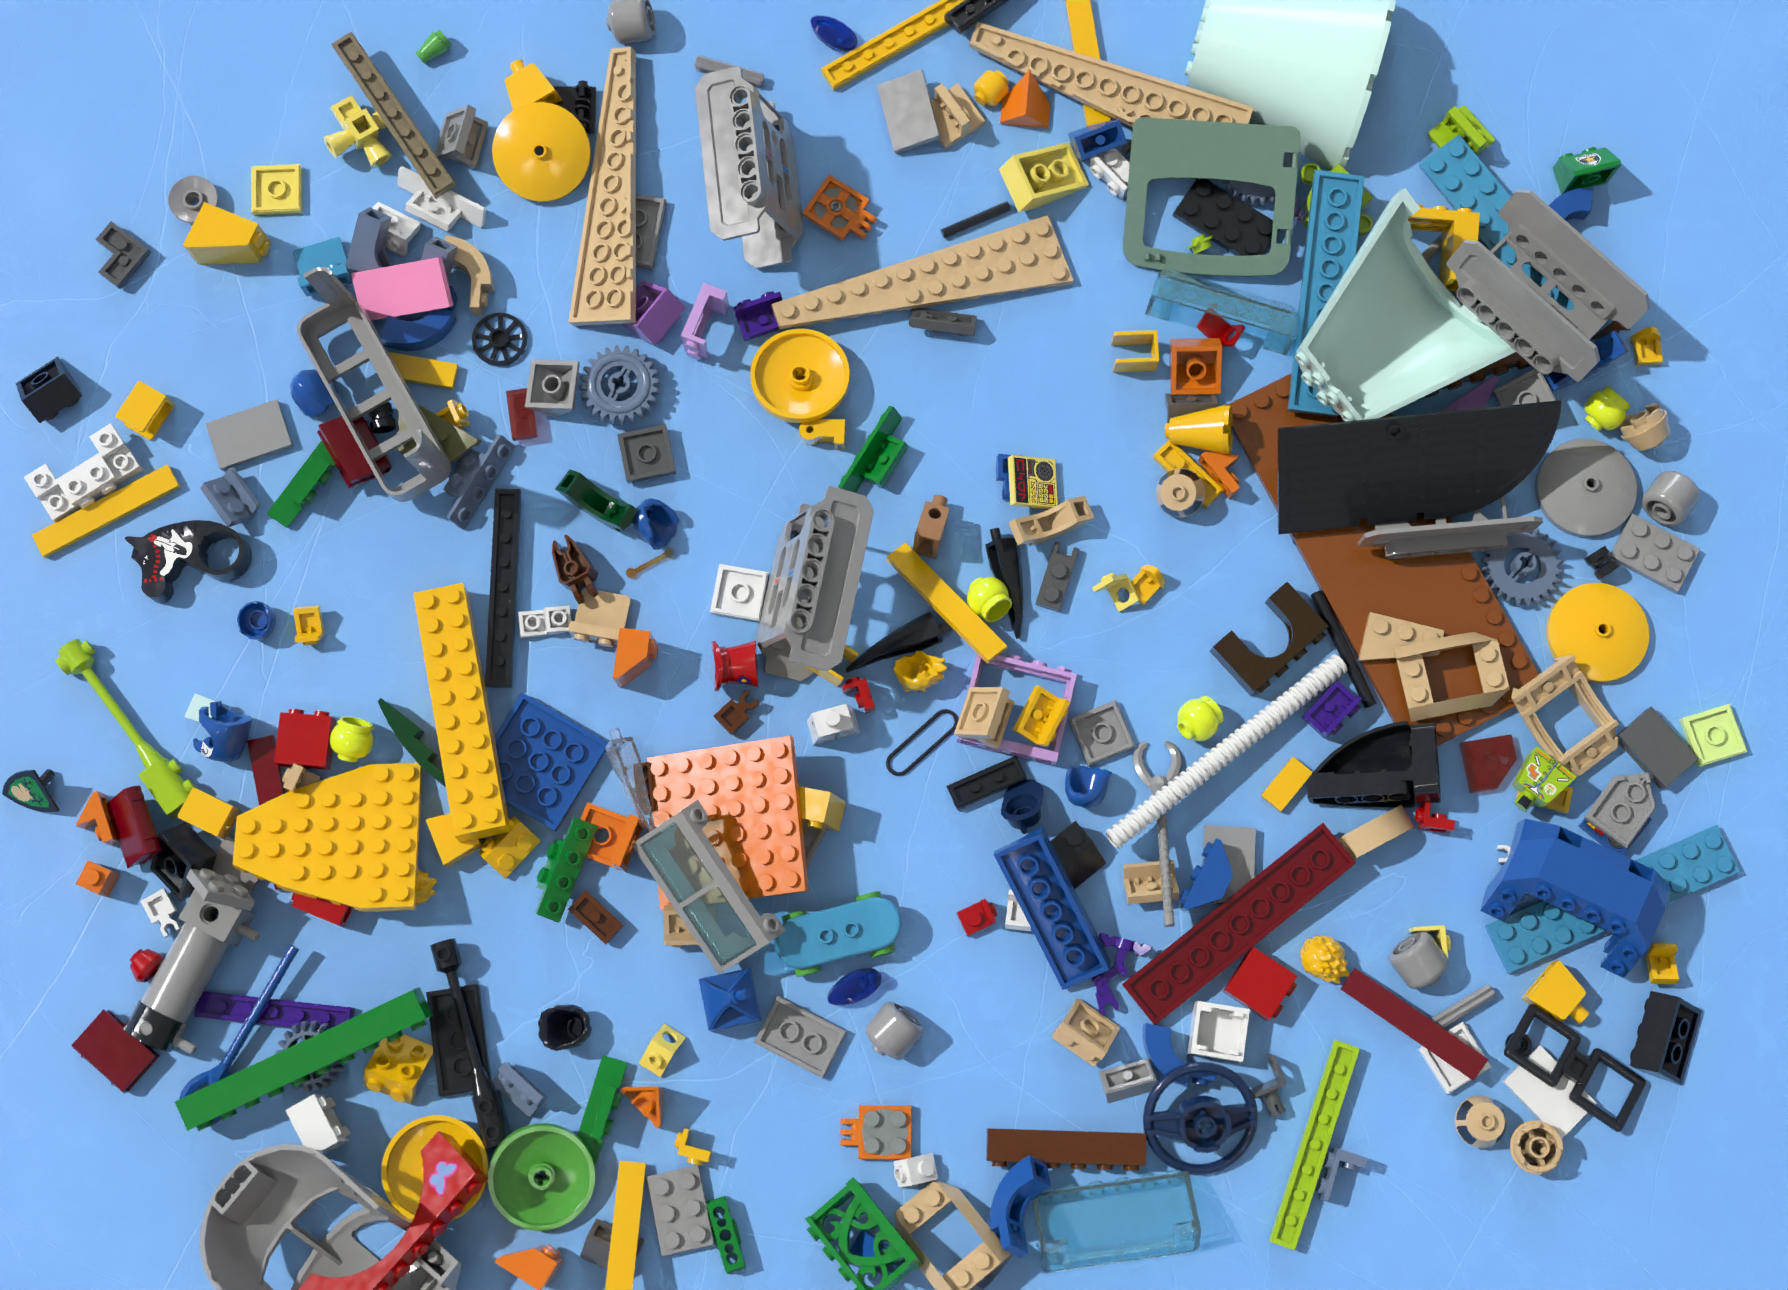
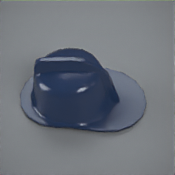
M1025 780L1009 787L1004 794L1001 816L1013 828L1020 829L1023 834H1026L1027 829L1035 826L1041 819L1044 793L1040 783L1034 780Z

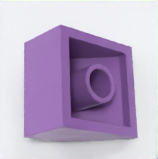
M643 280L636 289V323L621 325L643 341L656 345L665 337L671 325L679 320L681 313L686 307L667 288Z

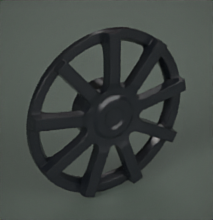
M493 313L481 319L475 326L472 334V346L476 355L488 365L508 366L524 354L528 336L524 325L515 316L508 313ZM498 317V328L493 329L487 320ZM503 317L513 320L506 330L502 329ZM482 324L490 331L489 336L477 333ZM518 324L522 333L517 335H509V333ZM476 338L489 340V343L478 348ZM523 339L520 348L511 344L510 341ZM493 347V352L490 356V359L486 358L481 354L482 352ZM506 347L513 349L517 353L513 357L508 358ZM498 350L502 351L503 361H494Z

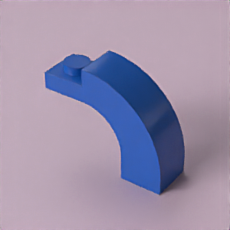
M449 286L453 302L451 307L431 310L427 316L417 321H403L388 316L380 334L383 345L400 351H419L429 348L444 339L457 321L453 312L450 311L455 309L458 300L453 287Z
M1030 1155L1015 1164L1004 1176L995 1192L990 1210V1230L1000 1235V1243L1003 1250L1018 1257L1028 1253L1023 1224L1026 1209L1038 1194L1051 1187L1047 1164Z

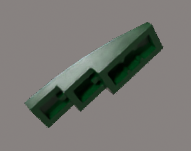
M380 698L377 702L401 744L423 769L445 787L444 773L432 764L438 755L419 741L425 732Z

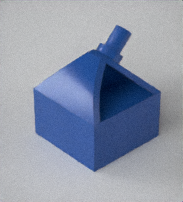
M750 968L699 979L708 1030L710 1032L762 1021L752 970Z

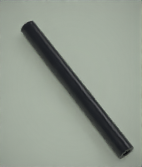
M1319 590L1311 594L1310 596L1321 618L1328 625L1326 629L1334 646L1347 666V673L1358 695L1362 698L1361 702L1366 709L1377 704L1323 591Z

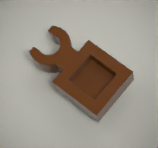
M749 690L741 694L738 703L731 699L713 716L731 736L750 719L745 712L754 710L759 705L757 699L752 704L745 702L746 697L750 695Z

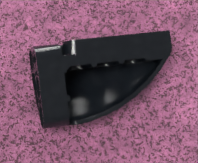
M1407 721L1391 723L1361 733L1333 751L1310 775L1307 782L1309 802L1336 807L1394 809L1400 805L1403 808H1413L1415 806V798L1417 804H1424L1425 802L1441 803L1435 723L1411 725Z

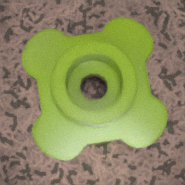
M1204 234L1191 239L1192 245L1187 248H1192L1194 254L1199 253L1212 246L1209 239L1213 237L1212 235L1209 237H1205Z

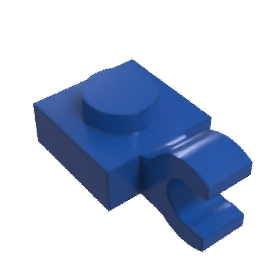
M998 454L996 457V481H1003L1002 499L1010 500L1008 457L1011 455Z

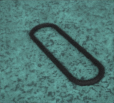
M943 709L933 715L887 757L886 767L888 771L896 776L909 772L956 729L958 723L956 714L951 710ZM949 713L953 716V727L902 772H895L891 769V758L940 714Z

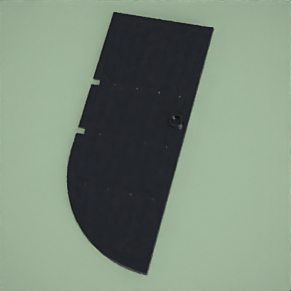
M1562 401L1278 428V535L1359 527L1360 519L1365 518L1366 525L1369 526L1417 521V513H1423V519L1429 520L1454 517L1483 508L1517 487L1538 465L1555 435L1560 419Z

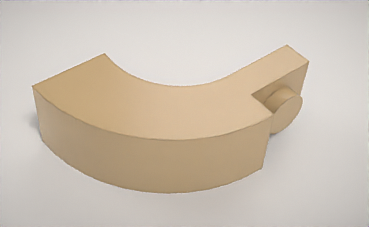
M445 236V241L458 246L452 268L461 269L471 277L469 307L473 315H483L484 307L488 306L487 292H495L494 279L489 266L480 251L472 244L457 237Z
M1081 496L1067 499L1047 511L1015 518L1008 524L1018 546L1023 544L1032 546L1064 535L1093 520L1094 515L1086 497Z
M1400 805L1337 840L1350 856L1356 859L1414 828L1403 806Z

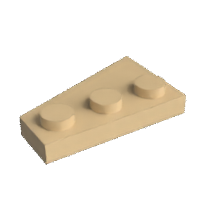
M1370 612L1367 617L1357 662L1394 659L1396 657L1393 648L1441 638L1445 630ZM1440 651L1434 652V653H1429V654H1424V655H1422V656H1423V657L1438 656L1439 653H1440Z

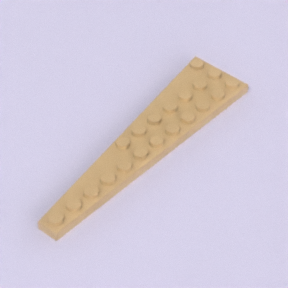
M977 22L970 40V48L1023 74L1030 70L1037 81L1114 119H1120V122L1132 128L1134 122L1142 117L1249 124L1254 107L980 22Z

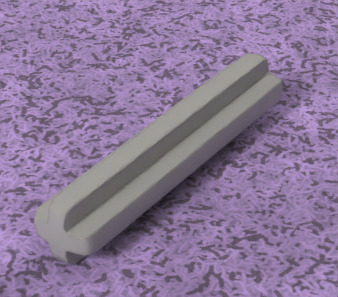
M700 55L695 60V69L707 73L735 67V65ZM740 67L745 81L753 86L762 87L765 79L763 73Z
M1485 985L1432 1017L1431 1020L1445 1028L1496 996L1490 985Z

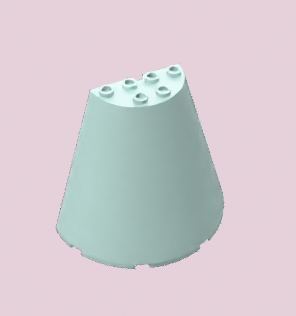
M1206 0L1191 50V54H1194L1195 57L1193 62L1188 61L1184 74L1189 76L1187 86L1254 107L1249 121L1251 124L1292 126L1297 128L1300 132V153L1329 170H1332L1338 164L1345 169L1351 148L1353 149L1366 112L1374 78H1376L1380 67L1396 0Z
M1406 188L1400 190L1391 198L1296 351L1295 358L1303 372L1301 375L1302 380L1308 386H1312L1317 392L1316 397L1324 406L1329 405L1341 415L1344 421L1383 417L1516 352L1494 331L1484 325L1465 305L1461 306L1449 289L1435 275L1419 249L1410 239L1413 234L1408 218L1414 215L1420 207Z

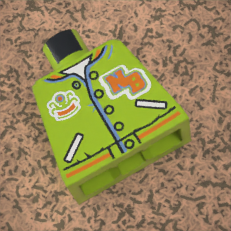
M1536 746L1527 754L1512 784L1520 792L1514 804L1524 812H1527L1533 803L1542 808L1551 802L1577 776Z

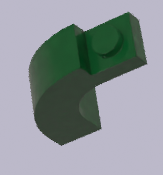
M571 469L568 470L555 488V490L582 511L617 532H620V530L624 531L626 527L630 526L638 512L631 504L610 496L589 481L584 475Z

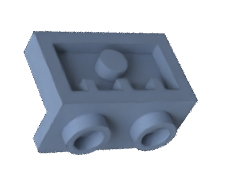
M234 467L229 468L223 477L204 482L200 488L227 527L252 520L260 508V503L256 496L253 495Z
M504 1062L498 1069L500 1073L492 1080V1084L529 1117L548 1098L509 1062Z

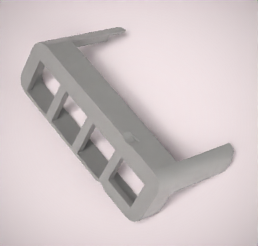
M323 266L312 269L303 274V276L327 303L300 319L297 325L298 337L382 489L398 502L412 500L448 478L451 472L450 461L390 353L384 347L382 339L367 312L329 268ZM349 322L364 350L333 366L318 338ZM370 361L385 390L347 411L331 382ZM392 400L408 429L368 450L353 421ZM414 439L417 446L405 453L404 457L421 474L391 490L375 461Z

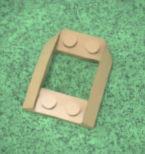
M1470 632L1393 648L1411 722L1491 707L1509 690L1497 639L1476 632ZM1472 645L1483 693L1434 703L1422 655Z
M1570 654L1553 658L1555 662L1553 665L1519 690L1513 688L1511 698L1529 731L1543 751L1575 776L1579 777L1618 748V737L1615 734L1616 726L1619 723L1612 718L1599 701L1583 672L1579 671L1574 661L1576 660L1574 655ZM1569 688L1579 705L1597 726V729L1565 753H1562L1546 732L1535 711Z
M934 1180L894 1213L895 1228L923 1262L919 1269L935 1290H970L1011 1256L1010 1252L1003 1250L999 1238L990 1230L987 1223L957 1187ZM952 1201L984 1242L942 1276L912 1238L911 1234Z

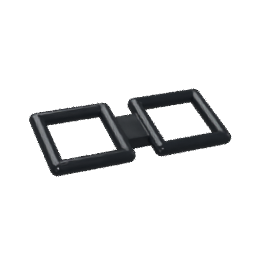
M1530 1004L1506 1045L1504 1055L1550 1087H1556L1562 1075L1575 1083L1569 1094L1570 1101L1614 1131L1621 1132L1646 1086V1080L1600 1048H1595L1588 1059L1576 1050L1581 1042V1036L1537 1005ZM1534 1017L1569 1040L1551 1074L1516 1051ZM1599 1061L1634 1084L1616 1119L1581 1096Z

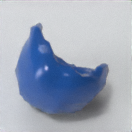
M302 370L292 378L290 382V396L305 416L317 417L335 403L317 370ZM331 382L337 394L339 395L338 390L336 389V385L333 382Z
M651 498L646 499L636 507L638 512L634 516L632 524L638 535L651 545L653 550H659L662 546H666L670 539L675 536L676 526L680 520L676 512L662 501Z
M1071 766L1065 777V792L1068 800L1073 805L1088 809L1100 804L1106 795L1112 772L1096 767L1079 766L1074 768Z

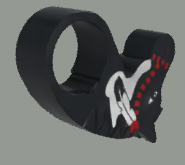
M183 521L160 527L143 537H125V540L134 547L131 558L140 565L142 570V591L156 603H166L172 598L174 592L172 583L178 579L185 566H190L217 581L229 582L241 577L248 570L252 560V552L248 542L235 530L213 521ZM222 539L237 540L239 553L235 562L222 570L210 569L207 561L208 554L206 553L210 545Z

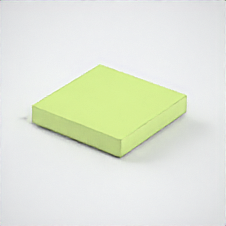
M1730 704L1679 719L1690 749L1699 758L1695 762L1697 767L1748 752Z

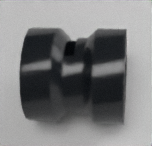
M387 402L368 413L372 418L370 423L372 433H388L396 429L395 420L391 418L393 413L392 403Z
M1603 546L1584 559L1588 566L1593 567L1595 570L1594 575L1598 580L1620 567L1616 560L1610 558V552L1606 546ZM1607 561V563L1603 564L1602 566H1598L1601 563Z

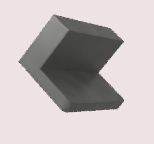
M1165 394L1167 423L1173 417L1218 407L1216 395Z
M596 1218L586 1237L580 1255L581 1258L608 1269L612 1225ZM639 1237L637 1242L636 1258L644 1243V1239Z

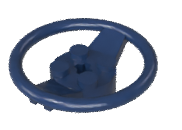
M1211 1062L1188 1063L1165 1074L1149 1093L1143 1113L1144 1133H1146L1147 1142L1155 1155L1169 1167L1194 1175L1215 1173L1239 1160L1252 1143L1258 1122L1256 1101L1247 1083L1229 1068ZM1193 1073H1212L1227 1079L1239 1090L1245 1101L1244 1104L1222 1105L1217 1098L1199 1095L1181 1102L1179 1110L1154 1112L1157 1101L1163 1091L1175 1080ZM1203 1120L1209 1122V1124H1205L1206 1128H1201L1199 1123ZM1245 1129L1242 1139L1229 1154L1217 1161L1205 1164H1192L1176 1159L1162 1147L1157 1136L1183 1140L1187 1146L1196 1152L1210 1153L1220 1149V1145L1226 1141L1227 1137L1229 1138L1230 1135Z

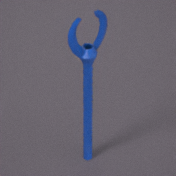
M290 944L221 1063L213 1069L191 1079L181 1091L179 1099L192 1094L199 1086L206 1082L213 1084L229 1076L232 1063L261 1016L265 1006L268 1004L273 992H275L290 963L298 953L299 948ZM218 1116L212 1119L213 1124L218 1123L221 1117Z

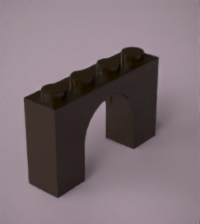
M1288 582L1282 585L1265 602L1284 623L1288 632V645L1282 654L1275 657L1258 656L1250 651L1232 630L1210 650L1211 654L1250 696L1256 691L1260 695L1271 685L1268 682L1269 679L1274 675L1279 678L1289 669L1286 665L1292 659L1297 662L1308 652L1305 648L1311 642L1316 645L1326 636L1324 631L1328 625Z

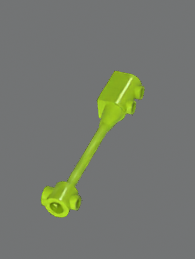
M80 639L68 642L58 651L59 657L55 659L57 665L66 675L71 673L74 675H84L136 746L137 753L146 768L138 774L139 778L168 816L176 818L191 789L196 788V786L190 779L184 781L179 773L183 769L175 759L169 761L148 742L144 741L91 669L95 662V659L92 657L96 652L94 647L87 640L83 643Z

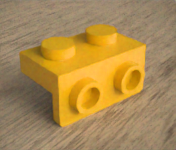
M1035 685L1012 731L1035 745L1047 747L1054 740L1059 723L1066 717L1070 701L1058 698L1041 686Z
M512 816L511 819L509 818L511 832L494 835L486 839L479 851L480 856L505 879L541 842L515 816Z

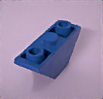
M1218 838L1212 843L1207 842L1201 854L1205 859L1201 866L1196 865L1190 877L1194 881L1190 889H1184L1179 899V902L1183 903L1180 910L1184 912L1222 899L1233 877L1222 841Z

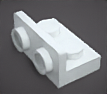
M1115 148L1102 152L1098 156H1092L1089 165L1092 174L1098 179L1101 178L1114 196L1118 195L1122 200L1127 197L1130 163Z
M377 202L373 209L392 217L385 248L405 256L408 243L421 229V222Z

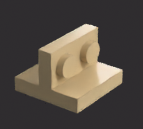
M943 83L935 87L934 99L931 101L941 135L938 141L946 150L985 125V120L958 83L948 90Z
M969 687L954 735L960 738L976 739L992 749H999L1014 705V701L1008 698L1010 691L1003 687Z
M1077 997L1051 1037L1095 1067L1098 1061L1102 1060L1121 1027Z

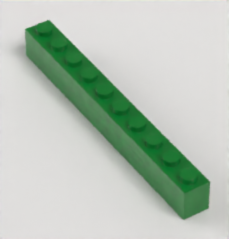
M418 987L175 1101V1104L187 1131L197 1127L199 1132L214 1125L212 1119L218 1116L224 1120L237 1114L235 1109L244 1105L245 1109L261 1103L259 1097L268 1094L269 1098L284 1092V1085L292 1083L293 1087L308 1081L306 1075L314 1071L318 1076L331 1070V1063L339 1060L342 1065L356 1058L354 1053L363 1049L364 1053L380 1047L378 1044L380 1040L387 1038L389 1043L403 1036L402 1030L411 1027L412 1031L427 1025L425 1019L433 1015L421 988Z

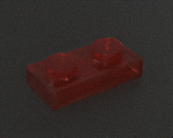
M527 388L506 391L513 441L538 438L535 411L525 408Z

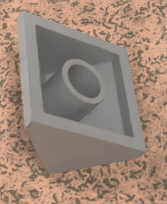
M531 359L525 408L557 417L573 411L580 362Z

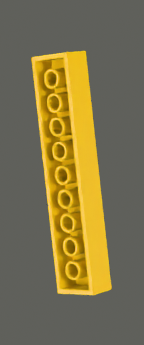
M458 583L415 592L413 595L454 837L461 843L511 832L469 591L464 583Z

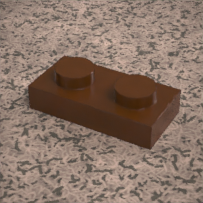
M586 890L568 908L576 918L606 945L624 926Z

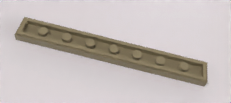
M352 31L332 43V47L435 199L456 187L455 182Z

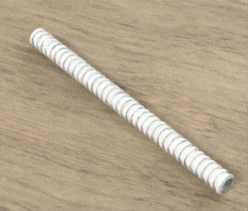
M1331 655L1330 659L1324 661V664L1321 663L1318 668L1312 670V673H1308L1306 678L1303 677L1300 682L1294 684V687H1290L1282 696L1277 697L1276 701L1273 700L1264 710L1259 711V715L1255 714L1252 717L1253 720L1249 719L1246 724L1240 726V729L1237 728L1234 734L1231 733L1228 738L1222 740V743H1218L1216 748L1210 749V753L1206 752L1204 758L1200 757L1198 762L1192 763V767L1188 766L1186 772L1182 771L1180 773V777L1176 776L1173 778L1174 781L1167 783L1168 786L1164 785L1161 788L1162 791H1156L1155 796L1151 795L1149 797V801L1145 800L1143 805L1137 806V810L1133 809L1130 812L1131 815H1125L1124 820L1120 819L1118 825L1114 824L1112 826V830L1107 829L1106 836L1114 847L1121 849L1123 843L1127 844L1129 838L1133 839L1135 834L1139 835L1141 829L1145 830L1148 827L1147 824H1153L1154 819L1158 820L1160 814L1164 815L1166 813V809L1171 810L1172 805L1176 806L1179 803L1178 800L1182 801L1185 799L1184 795L1189 796L1191 791L1197 789V786L1203 785V781L1207 782L1209 776L1213 777L1215 771H1221V767L1225 768L1227 762L1231 763L1233 761V757H1239V753L1246 751L1245 748L1249 749L1252 744L1258 742V739H1262L1264 734L1267 735L1270 729H1275L1276 725H1280L1282 720L1285 721L1288 718V715L1294 714V711H1298L1300 706L1303 707L1306 702L1312 700V697H1316L1318 692L1321 693L1330 683L1339 679L1341 674L1347 672V666L1343 659L1338 655Z

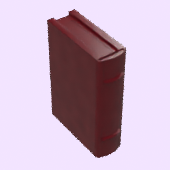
M342 416L318 426L320 430L317 431V434L349 488L376 478ZM363 416L353 421L368 450L379 445L367 424V420ZM387 455L375 461L382 475L388 473L392 468L386 457Z
M141 786L123 789L106 806L127 868H131L134 865L146 864L160 853L162 849Z
M103 1009L71 1046L81 1055V1058H85L111 1082V1085L116 1086L122 1093H127L160 1055L150 1046L138 1041L132 1035L123 1030L125 1024L110 1010L106 1011Z

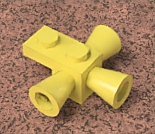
M352 95L331 106L332 113L344 129V131L323 137L328 150L334 158L337 159L353 144L357 150L364 148L372 168L384 164L392 157V154L378 141L379 130L387 127L377 112L370 116L366 108L361 110Z

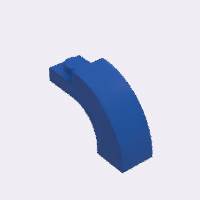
M1579 188L1565 192L1557 197L1549 206L1565 221L1571 219L1585 220L1591 212L1593 188Z
M1613 330L1594 342L1598 348L1600 361L1583 379L1607 367L1612 361L1629 352L1617 330ZM1552 371L1549 374H1543L1552 391L1576 383L1572 377L1565 373Z
M1145 1023L1142 1029L1143 1046L1150 1063L1159 1074L1164 1076L1171 1070L1185 1065L1186 1063L1182 1062L1172 1050L1170 1042L1171 1028ZM1193 1073L1185 1075L1173 1083L1185 1087L1188 1086L1189 1077H1192V1083L1208 1086V1081H1216V1074Z

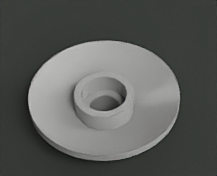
M188 176L180 179L173 185L168 196L171 212L179 220L187 223H194L204 202L217 207L218 194L215 187L210 181L200 176ZM194 200H199L197 205L192 206Z

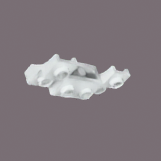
M111 423L89 436L99 453L57 479L50 467L44 464L24 477L34 495L41 501L54 522L80 509H84L103 495L113 493L117 486L143 471L142 466Z

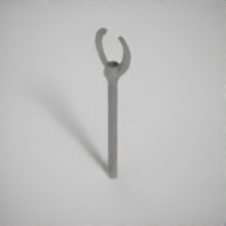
M1165 741L1164 743L1171 753V765L1165 777L1160 775L1151 777L1146 770L1142 756L1143 751L1147 747V742H1141L1133 754L1134 768L1140 779L1154 796L1156 791H1162L1161 788L1164 785L1168 786L1167 783L1169 781H1174L1173 778L1178 776L1181 768L1180 752L1170 741ZM1165 813L1164 815L1160 814V818L1157 820L1158 847L1162 878L1164 926L1173 927L1175 926L1169 864L1167 816Z

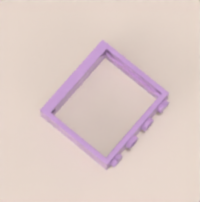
M978 654L976 656L969 687H977L982 664L1064 683L1066 686L1063 699L1071 702L1077 674L1072 673V670L1065 669L1062 666H1058L1057 669L1047 667V663L1033 660L1032 663L1022 661V657L1011 654L1008 657L999 655L989 664ZM1067 715L1056 729V736L1052 742L1051 750L1002 739L999 749H992L976 739L960 738L958 736L956 742L1055 766Z

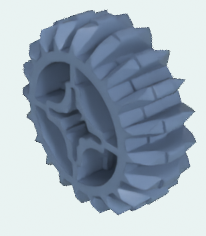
M314 1020L311 1024L308 1021L301 1022V1027L298 1024L293 1025L292 1032L286 1031L283 1034L286 1040L278 1042V1045L283 1049L276 1051L275 1054L296 1045L301 1037L305 1041L328 1030V1023H323L319 1026L318 1020ZM338 1060L331 1063L332 1069L322 1075L317 1076L315 1071L310 1073V1076L306 1075L308 1081L295 1086V1089L298 1090L303 1086L305 1092H310L312 1088L318 1092L322 1090V1085L328 1088L331 1086V1081L335 1082L339 1079L338 1073L344 1072L345 1068Z

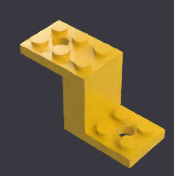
M1418 204L1420 209L1408 218L1411 230L1442 233L1439 280L1449 291L1457 292L1459 286L1456 274L1447 267L1446 263L1465 240L1478 241L1480 213L1472 212V209L1460 208L1457 211L1448 210L1445 206H1434L1433 209L1423 208V205Z

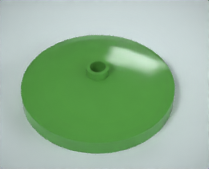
M549 1123L531 1124L512 1132L497 1147L489 1165L488 1188L495 1207L511 1223L529 1230H552L571 1222L588 1204L595 1185L593 1158L582 1139L567 1128ZM543 1170L545 1171L546 1175L539 1176L537 1173Z

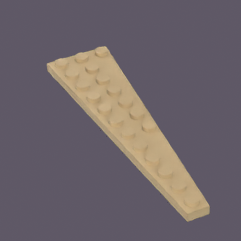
M632 47L610 49L568 321L573 326L636 323V50Z
M1047 215L773 303L772 310L779 329L813 325L818 322H832L834 319L848 317V319L866 314L877 315L885 311H903L960 302L962 300L980 299L982 296L1005 295V293L1014 291L1025 292L1029 289L1040 287L1044 289L1073 284L1074 280Z

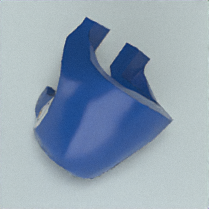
M222 701L210 703V714L216 720L209 717L208 706L201 707L199 709V722L210 734L211 738L207 737L205 740L194 738L193 746L196 751L202 753L206 758L215 761L228 762L239 759L250 734L252 718L224 708Z

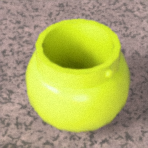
M1605 386L1602 391L1593 393L1585 402L1584 411L1587 414L1585 420L1599 432L1602 429L1612 431L1624 422L1626 412L1631 406L1615 391Z
M980 577L969 586L966 599L967 604L985 621L989 623L995 622L1005 616L1010 610L1012 601L1009 598L1005 584L1001 580L994 577Z
M1202 696L1199 699H1191L1178 711L1177 728L1186 739L1206 741L1217 732L1219 724L1224 719L1223 713L1217 703L1210 697Z
M340 717V720L337 721L338 725L331 732L330 746L334 752L338 753L337 757L339 759L357 762L358 758L366 757L372 750L374 744V735L371 732L374 730L373 724L360 718Z

